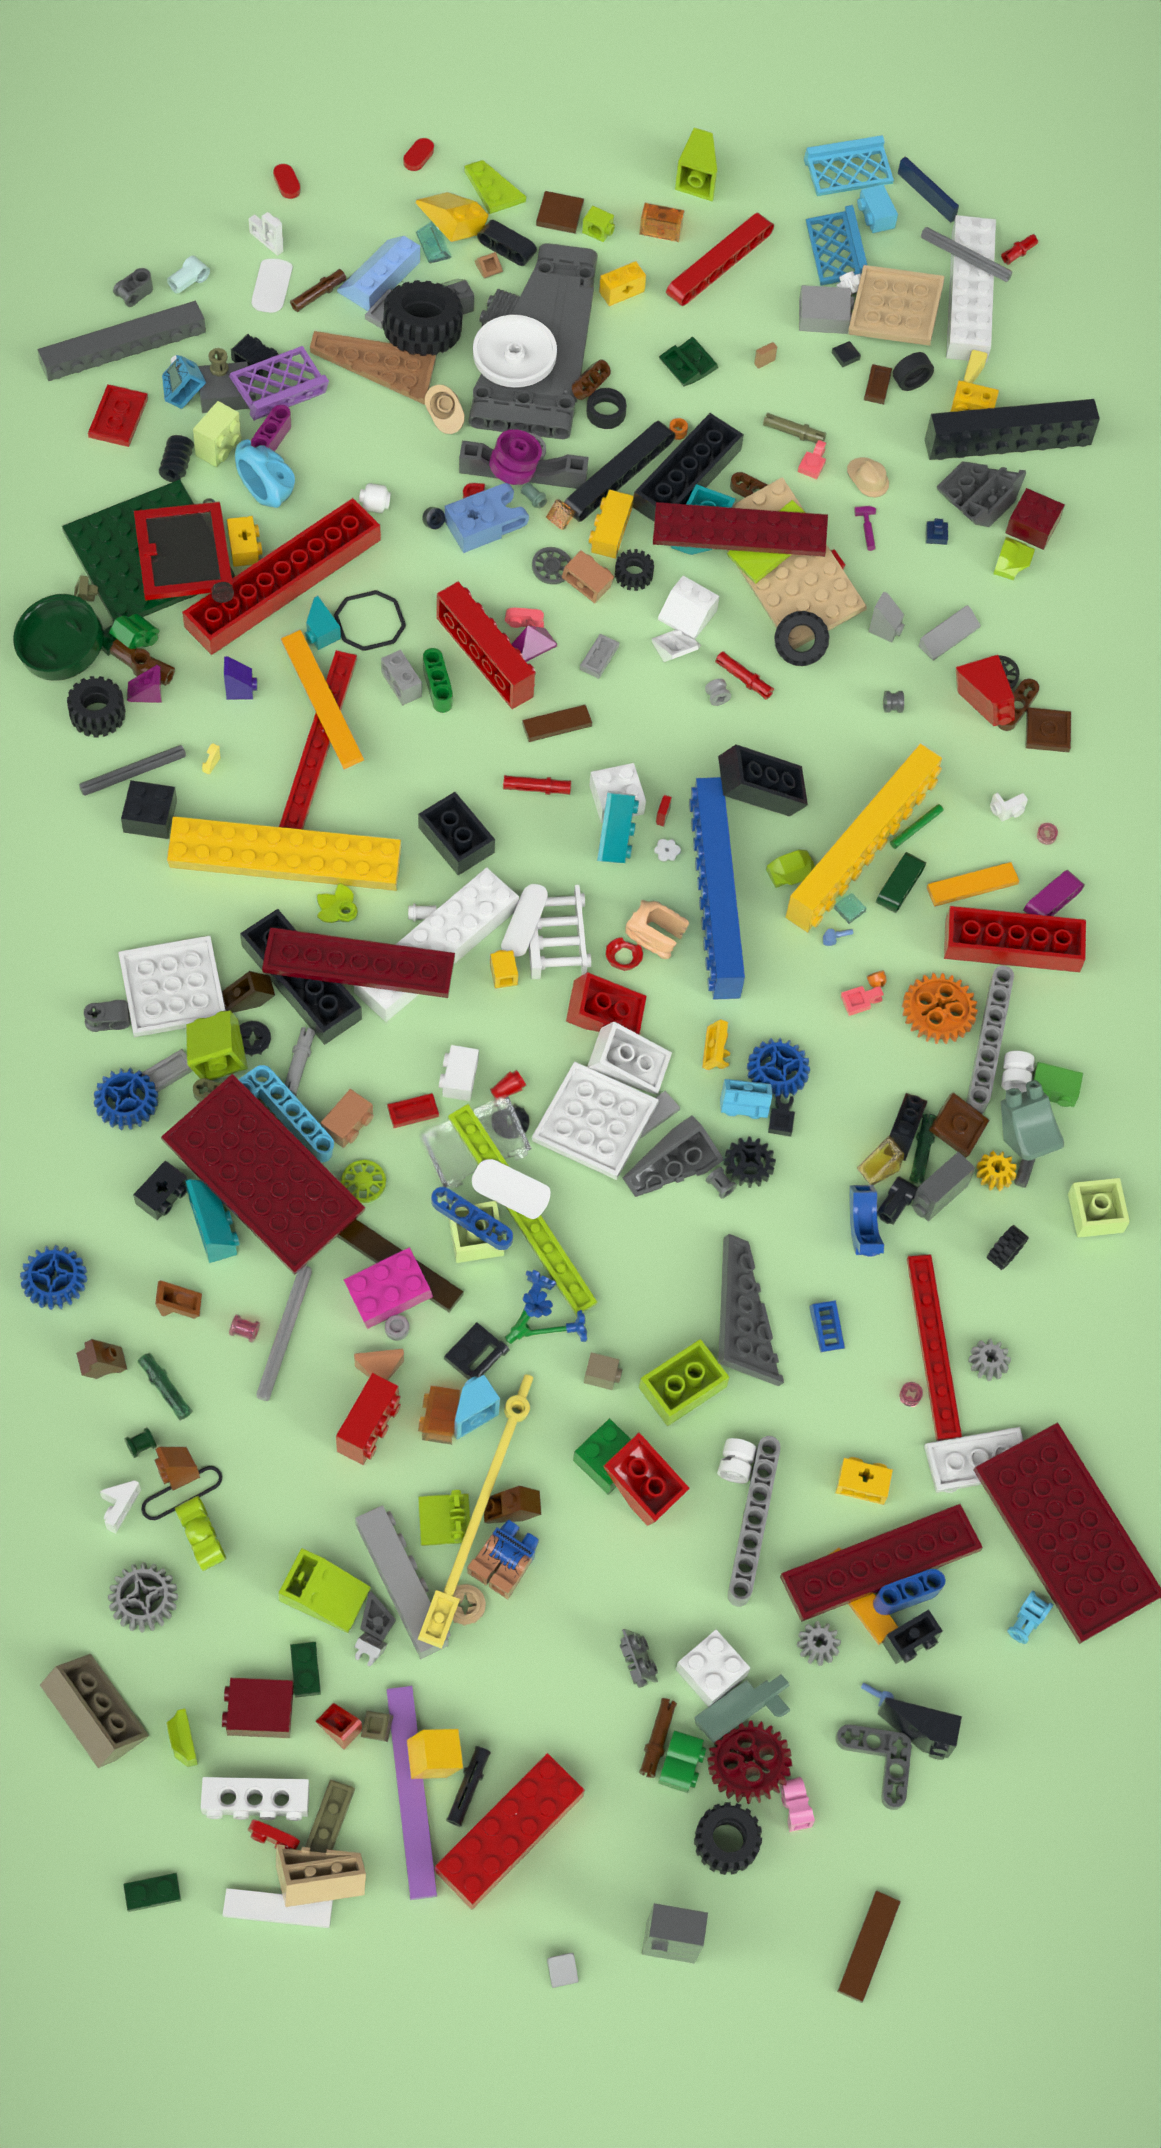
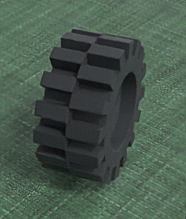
M631 549L627 550V554L622 552L621 557H617L615 565L617 583L621 582V587L627 586V590L630 591L631 587H634V591H638V587L643 590L645 585L649 586L654 572L653 559L650 560L651 556L649 554L645 556V551L638 553V549H634V553L631 552ZM637 566L642 569V572L632 574L626 568Z
M1012 1225L999 1238L998 1242L994 1244L986 1258L1000 1270H1003L1024 1247L1029 1237L1015 1225Z

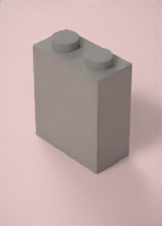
M802 285L799 297V331L848 334L852 317L851 310L854 307V297H851V288Z

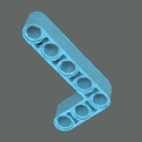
M259 1065L238 1079L257 1099L260 1098L281 1123L321 1163L330 1160L334 1148L332 1137L268 1066ZM264 1077L267 1081L259 1082L257 1078ZM279 1094L282 1098L274 1099L272 1095ZM294 1111L298 1115L289 1116L287 1112ZM309 1128L313 1132L310 1134H306L302 1131V1129ZM323 1145L326 1146L328 1150L321 1151L317 1147Z

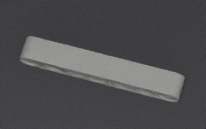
M1003 965L995 969L989 984L966 1101L981 1114L985 1112L991 1098L1014 980L1013 970ZM998 978H1002V979H1004L1006 982H1002V981H1000ZM994 998H999L1002 1001H996ZM990 1018H996L998 1021H993ZM986 1038H992L994 1042L988 1041ZM982 1058H988L990 1062H986ZM978 1078H983L987 1082H981ZM974 1098H979L983 1102L978 1103L974 1100Z
M766 1436L760 1440L754 1459L728 1589V1600L737 1607L746 1605L753 1591L780 1454V1443L773 1436ZM770 1447L774 1450V1453L766 1454L762 1448ZM766 1470L770 1476L763 1478L757 1471ZM760 1493L765 1497V1500L757 1501L754 1499L753 1494ZM755 1516L761 1523L753 1525L749 1522L748 1518ZM751 1540L755 1543L756 1547L749 1549L743 1542ZM740 1564H747L751 1571L744 1573L738 1566ZM734 1589H744L746 1596H737L734 1593Z

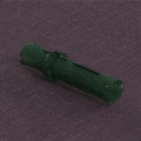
M927 1113L922 1116L920 1132L916 1136L918 1142L909 1180L914 1183H918V1179H920V1184L925 1181L931 1145L935 1142L934 1134L929 1131V1128L937 1116L929 1114V1118H927Z
M150 1352L144 1354L137 1362L149 1377L148 1381L150 1384L155 1385L180 1421L187 1418L193 1411L167 1377V1371L158 1365Z

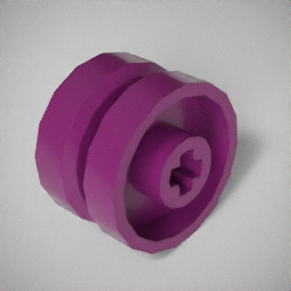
M518 429L504 431L497 438L495 448L491 454L490 469L498 479L512 485L528 483L533 478L536 466L540 461L542 454L541 445L534 436Z

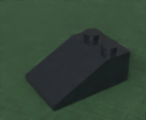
M885 1697L878 1709V1715L898 1732L906 1734L912 1744L922 1752L929 1753V1757L933 1759L944 1760V1758H949L957 1746L962 1716Z

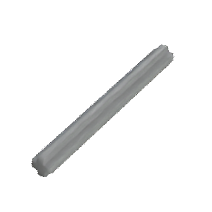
M304 1266L296 1275L256 1394L260 1400L268 1401L270 1399L312 1274V1269L308 1266Z

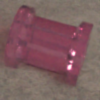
M236 1314L231 1323L229 1335H238L247 1338L249 1342L253 1343L257 1337L260 1322H251L242 1319L240 1315Z

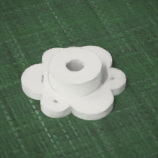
M660 839L657 847L654 849V852L658 854V859L663 862L668 859L674 861L676 855H679L681 851L680 847L675 845V841L672 839L668 841Z

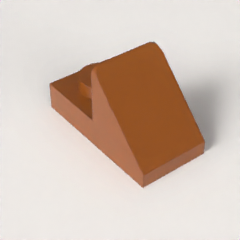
M160 1280L157 1285L155 1305L161 1316L174 1312L195 1319L200 1316L202 1293Z

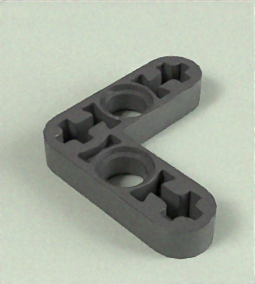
M856 1725L842 1726L836 1735V1742L841 1749L885 1757L881 1795L882 1803L890 1810L901 1808L907 1797L912 1747L910 1738L900 1732ZM846 1731H848L851 1737L859 1738L860 1733H863L862 1746H858L860 1740L853 1739L850 1744L846 1743L845 1738H842L841 1735H845ZM876 1735L879 1737L880 1746L878 1748L868 1746L866 1740L868 1736ZM897 1740H901V1744L906 1746L900 1752V1758H905V1761L895 1758L897 1747L893 1746V1744ZM900 1765L904 1772L903 1776L900 1778L893 1777L889 1771L890 1766ZM893 1784H903V1786L898 1785L896 1789V1796L901 1799H898L896 1803H892V1799L887 1797V1795L892 1793Z

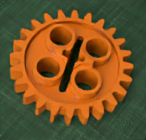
M932 973L931 979L923 975L922 982L916 979L914 986L910 985L908 992L905 993V1000L902 1004V1007L905 1008L902 1015L908 1016L905 1023H912L911 1032L919 1030L917 1037H921L924 1034L926 1035L927 1042L932 1037L935 1040V1044H938L939 1039H943V1042L947 1044L949 1038L956 1042L958 1035L964 1038L966 1031L970 1032L972 1025H974L978 1012L975 1009L977 1001L972 1000L974 993H967L969 986L961 987V979L956 983L953 982V975L948 980L945 979L944 973L941 974L940 978H937L935 973ZM940 993H946L949 997H944ZM920 1001H926L928 1005L922 1004ZM951 1012H956L959 1016H954ZM930 1020H936L939 1024H934Z

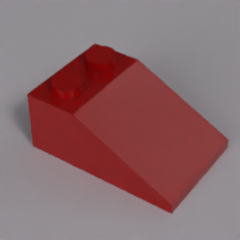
M586 972L574 980L566 1022L596 1032H600L602 1027L616 1022L640 1035L647 996Z
M637 1433L603 1466L630 1508L647 1526L655 1523L690 1489L640 1433Z

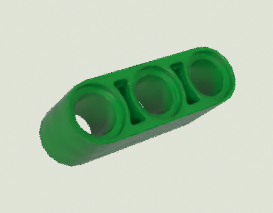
M429 648L423 653V672L434 709L437 712L445 713L452 708L453 690L441 651L436 648Z

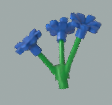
M527 1270V1280L533 1285L528 1294L525 1293L523 1296V1301L526 1305L517 1323L510 1329L511 1332L505 1336L507 1342L512 1344L515 1340H520L524 1336L529 1337L567 1331V1333L577 1332L581 1342H586L587 1329L584 1326L585 1315L582 1310L577 1311L578 1317L575 1320L576 1322L566 1323V1326L531 1330L527 1324L531 1317L540 1318L542 1315L548 1316L552 1313L550 1308L553 1307V1303L550 1300L545 1301L547 1293L541 1291V1289L551 1290L556 1282L546 1276L540 1277V1273L536 1270L532 1272Z

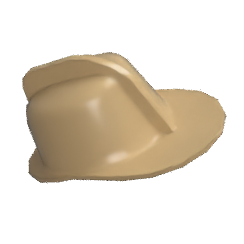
M445 385L432 386L425 395V405L436 427L445 434L458 432L463 426L465 416L458 396Z
M860 457L848 464L847 473L862 494L875 498L887 492L889 480L885 467L881 463L869 458Z

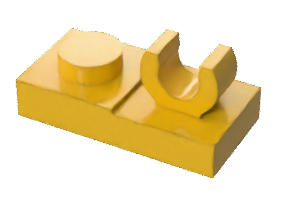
M722 1019L707 1026L702 1068L706 1070H711L716 1066L719 1069L729 1066V1063L723 1060V1058L731 1054L728 1050L724 1049L728 1038V1022Z

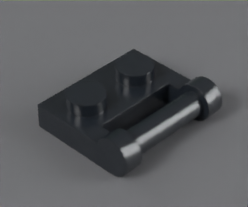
M476 1322L444 1356V1360L469 1380L472 1377L477 1376L479 1378L484 1375L510 1349L504 1342L499 1341ZM491 1346L494 1350L475 1370H471L469 1367Z

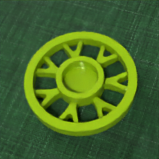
M358 1160L345 1168L341 1177V1183L346 1188L355 1185L357 1189L351 1194H357L355 1198L360 1203H369L378 1199L384 1192L386 1176L383 1169L377 1163L370 1160ZM361 1165L363 1171L356 1173L354 1167ZM368 1165L374 1167L372 1173L366 1172ZM346 1175H354V1180H346ZM381 1175L382 1180L373 1181V1176ZM373 1185L380 1189L376 1194L370 1190ZM367 1191V1198H359V1192Z

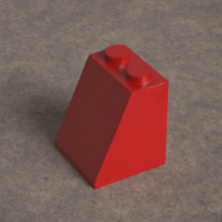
M999 655L956 667L958 694L993 726L1006 725L1015 720L1014 695Z

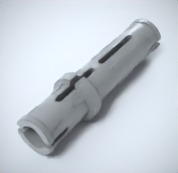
M306 1027L301 1028L297 1045L293 1047L292 1052L294 1055L285 1081V1085L295 1096L297 1095L306 1060L311 1055L310 1047L315 1035V1031L311 1028H307L306 1032Z

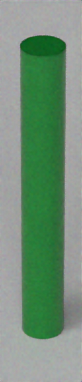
M937 804L894 838L890 845L894 849L899 847L943 812V807Z

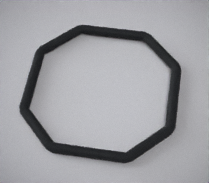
M377 590L344 598L334 613V618L340 626L342 641L362 651L394 644L406 627L398 601ZM376 594L393 602L401 622V627L392 640L369 646H362L346 639L338 615L348 601Z

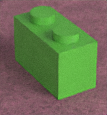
M1038 1062L1033 1072V1080H1037L1041 1084L1043 1092L1049 1097L1050 1102L1057 1103L1062 1107L1075 1106L1080 1094L1083 1073Z

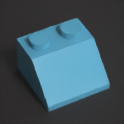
M485 1375L479 1378L477 1376L472 1377L462 1388L455 1417L454 1436L457 1440L499 1415L500 1398Z

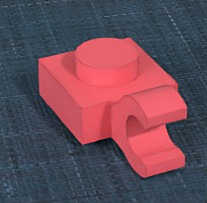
M818 440L813 453L806 452L798 467L799 473L818 479L826 462V459L822 457L825 452L826 442Z
M863 986L841 992V999L848 1015L851 1016L870 1010V1003L881 1002L883 1000L881 996L884 994L881 987L865 991Z

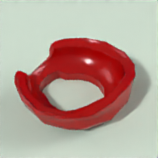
M623 937L612 940L606 946V957L612 967L627 971L640 964L643 959V951L639 944H631L626 942ZM622 948L632 951L633 959L629 964H620L615 959V954Z

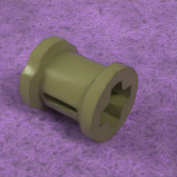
M222 348L212 349L208 355L211 362L210 372L218 377L224 376L229 370L226 363L228 358L227 352Z

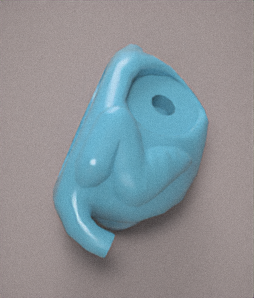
M249 439L242 440L236 445L235 463L243 484L261 505L274 508L280 507L281 503L289 498L294 488L295 475L292 469L284 463V459L279 454L264 445L255 448L251 446Z

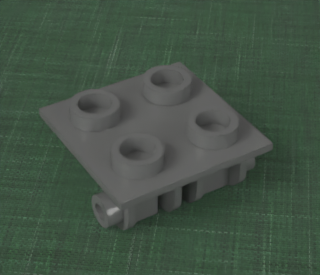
M622 1629L624 1637L620 1639V1648L626 1658V1663L634 1661V1663L628 1666V1669L632 1670L630 1674L633 1683L637 1684L638 1688L646 1686L648 1684L646 1680L657 1683L656 1674H658V1670L654 1661L650 1660L647 1654L649 1646L646 1639L638 1633Z

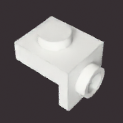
M996 793L992 797L990 808L993 814L998 816L1003 822L1011 817L1016 818L1023 814L1028 799L1022 793L1004 802L1001 796Z

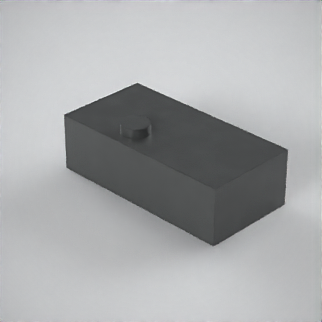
M654 1903L646 1922L642 1955L695 1964L704 1946L708 1912Z

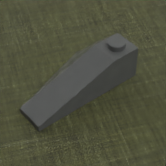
M691 1115L674 1127L623 1177V1180L633 1195L637 1197L661 1189L663 1185L672 1182L679 1183L684 1181V1178L705 1174L724 1159L703 1126Z

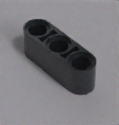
M490 220L477 234V238L482 245L519 266L526 265L537 252L536 245L530 239L496 220Z

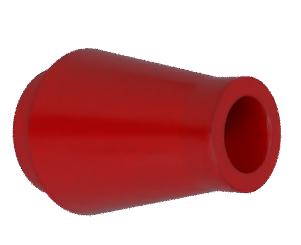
M517 1070L514 1072L509 1071L490 1091L496 1101H499L502 1098L523 1091L522 1088L526 1086V1083Z

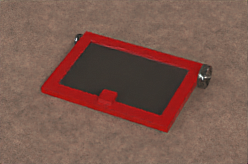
M208 498L203 501V504L134 511L145 600L212 593V598L215 601L225 603L234 597L220 502H215L214 499Z

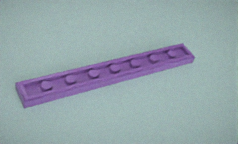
M412 1686L387 1689L389 1714L393 1716L391 1734L410 1900L437 1897L423 1779H411L407 1740L418 1733Z

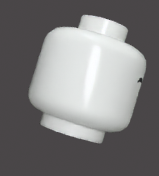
M368 483L365 490H360L359 502H363L362 506L366 511L383 513L389 507L391 492H388L387 487L384 485Z

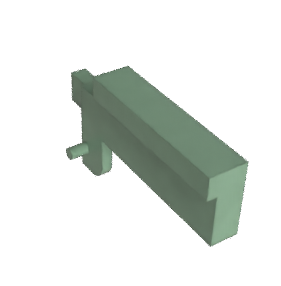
M780 1674L771 1682L766 1680L754 1689L746 1680L695 1716V1723L714 1743L765 1706L774 1716L782 1717L790 1712V1708L778 1694L790 1686L789 1682Z

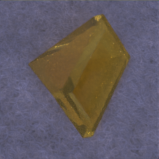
M888 1136L857 1169L869 1185H875L900 1171L904 1153L894 1140Z

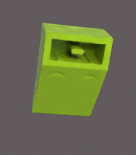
M301 1548L278 1592L280 1602L349 1633L371 1587L325 1558Z

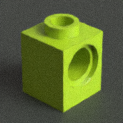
M592 205L583 218L582 233L604 242L608 235L611 236L614 232V215Z

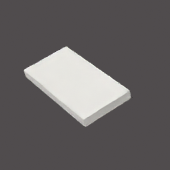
M1020 1427L926 1443L924 1449L936 1493L982 1485L973 1469L1024 1441Z

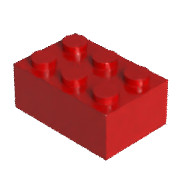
M374 1373L371 1374L336 1435L338 1453L364 1465L367 1459H372L377 1449V1446H375L379 1437L384 1438L389 1428V1425H387L391 1417L395 1418L400 1410L401 1404H399L401 1396H399L398 1385Z

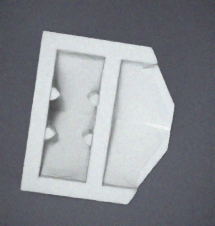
M679 629L652 638V643L663 662L698 650L701 646L695 639L682 634V631Z

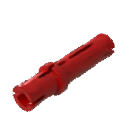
M724 651L717 656L715 663L741 680L746 685V688L754 690L765 700L773 694L774 688L760 679L757 673L753 674Z
M504 775L503 790L534 791L545 793V795H550V793L570 795L571 780L551 779V777L540 779Z

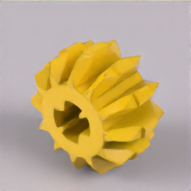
M994 1150L990 1152L989 1156L984 1154L976 1166L978 1169L976 1176L982 1179L981 1186L988 1184L989 1191L996 1187L999 1192L1003 1187H1010L1011 1181L1016 1178L1014 1171L1017 1168L1016 1164L1011 1163L1012 1156L1005 1158L1003 1151L996 1155Z

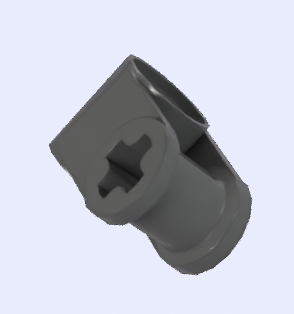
M146 268L136 269L126 278L116 283L113 289L114 295L121 297L127 307L135 306L141 299L153 291L151 273Z
M125 1000L91 1003L84 1009L85 1026L92 1032L122 1030L130 1026L128 1003Z

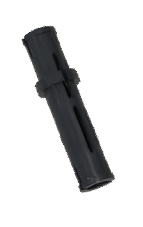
M479 1746L475 1747L468 1767L464 1768L463 1773L465 1775L450 1813L446 1818L447 1822L458 1827L462 1826L478 1782L482 1781L484 1777L482 1772L491 1754L489 1750Z

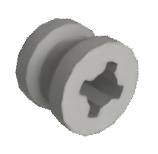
M715 679L705 686L706 693L710 695L709 700L714 706L722 705L731 698V693L726 689L727 684L724 679Z

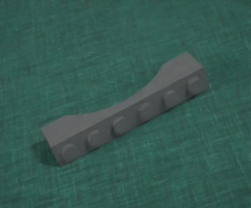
M462 440L459 456V473L497 478L489 466L490 457L494 449L484 443ZM567 454L558 458L540 460L529 483L578 489L586 482L589 457Z

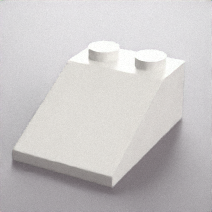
M612 1022L600 1029L587 1067L627 1086L658 1094L672 1052L620 1024Z

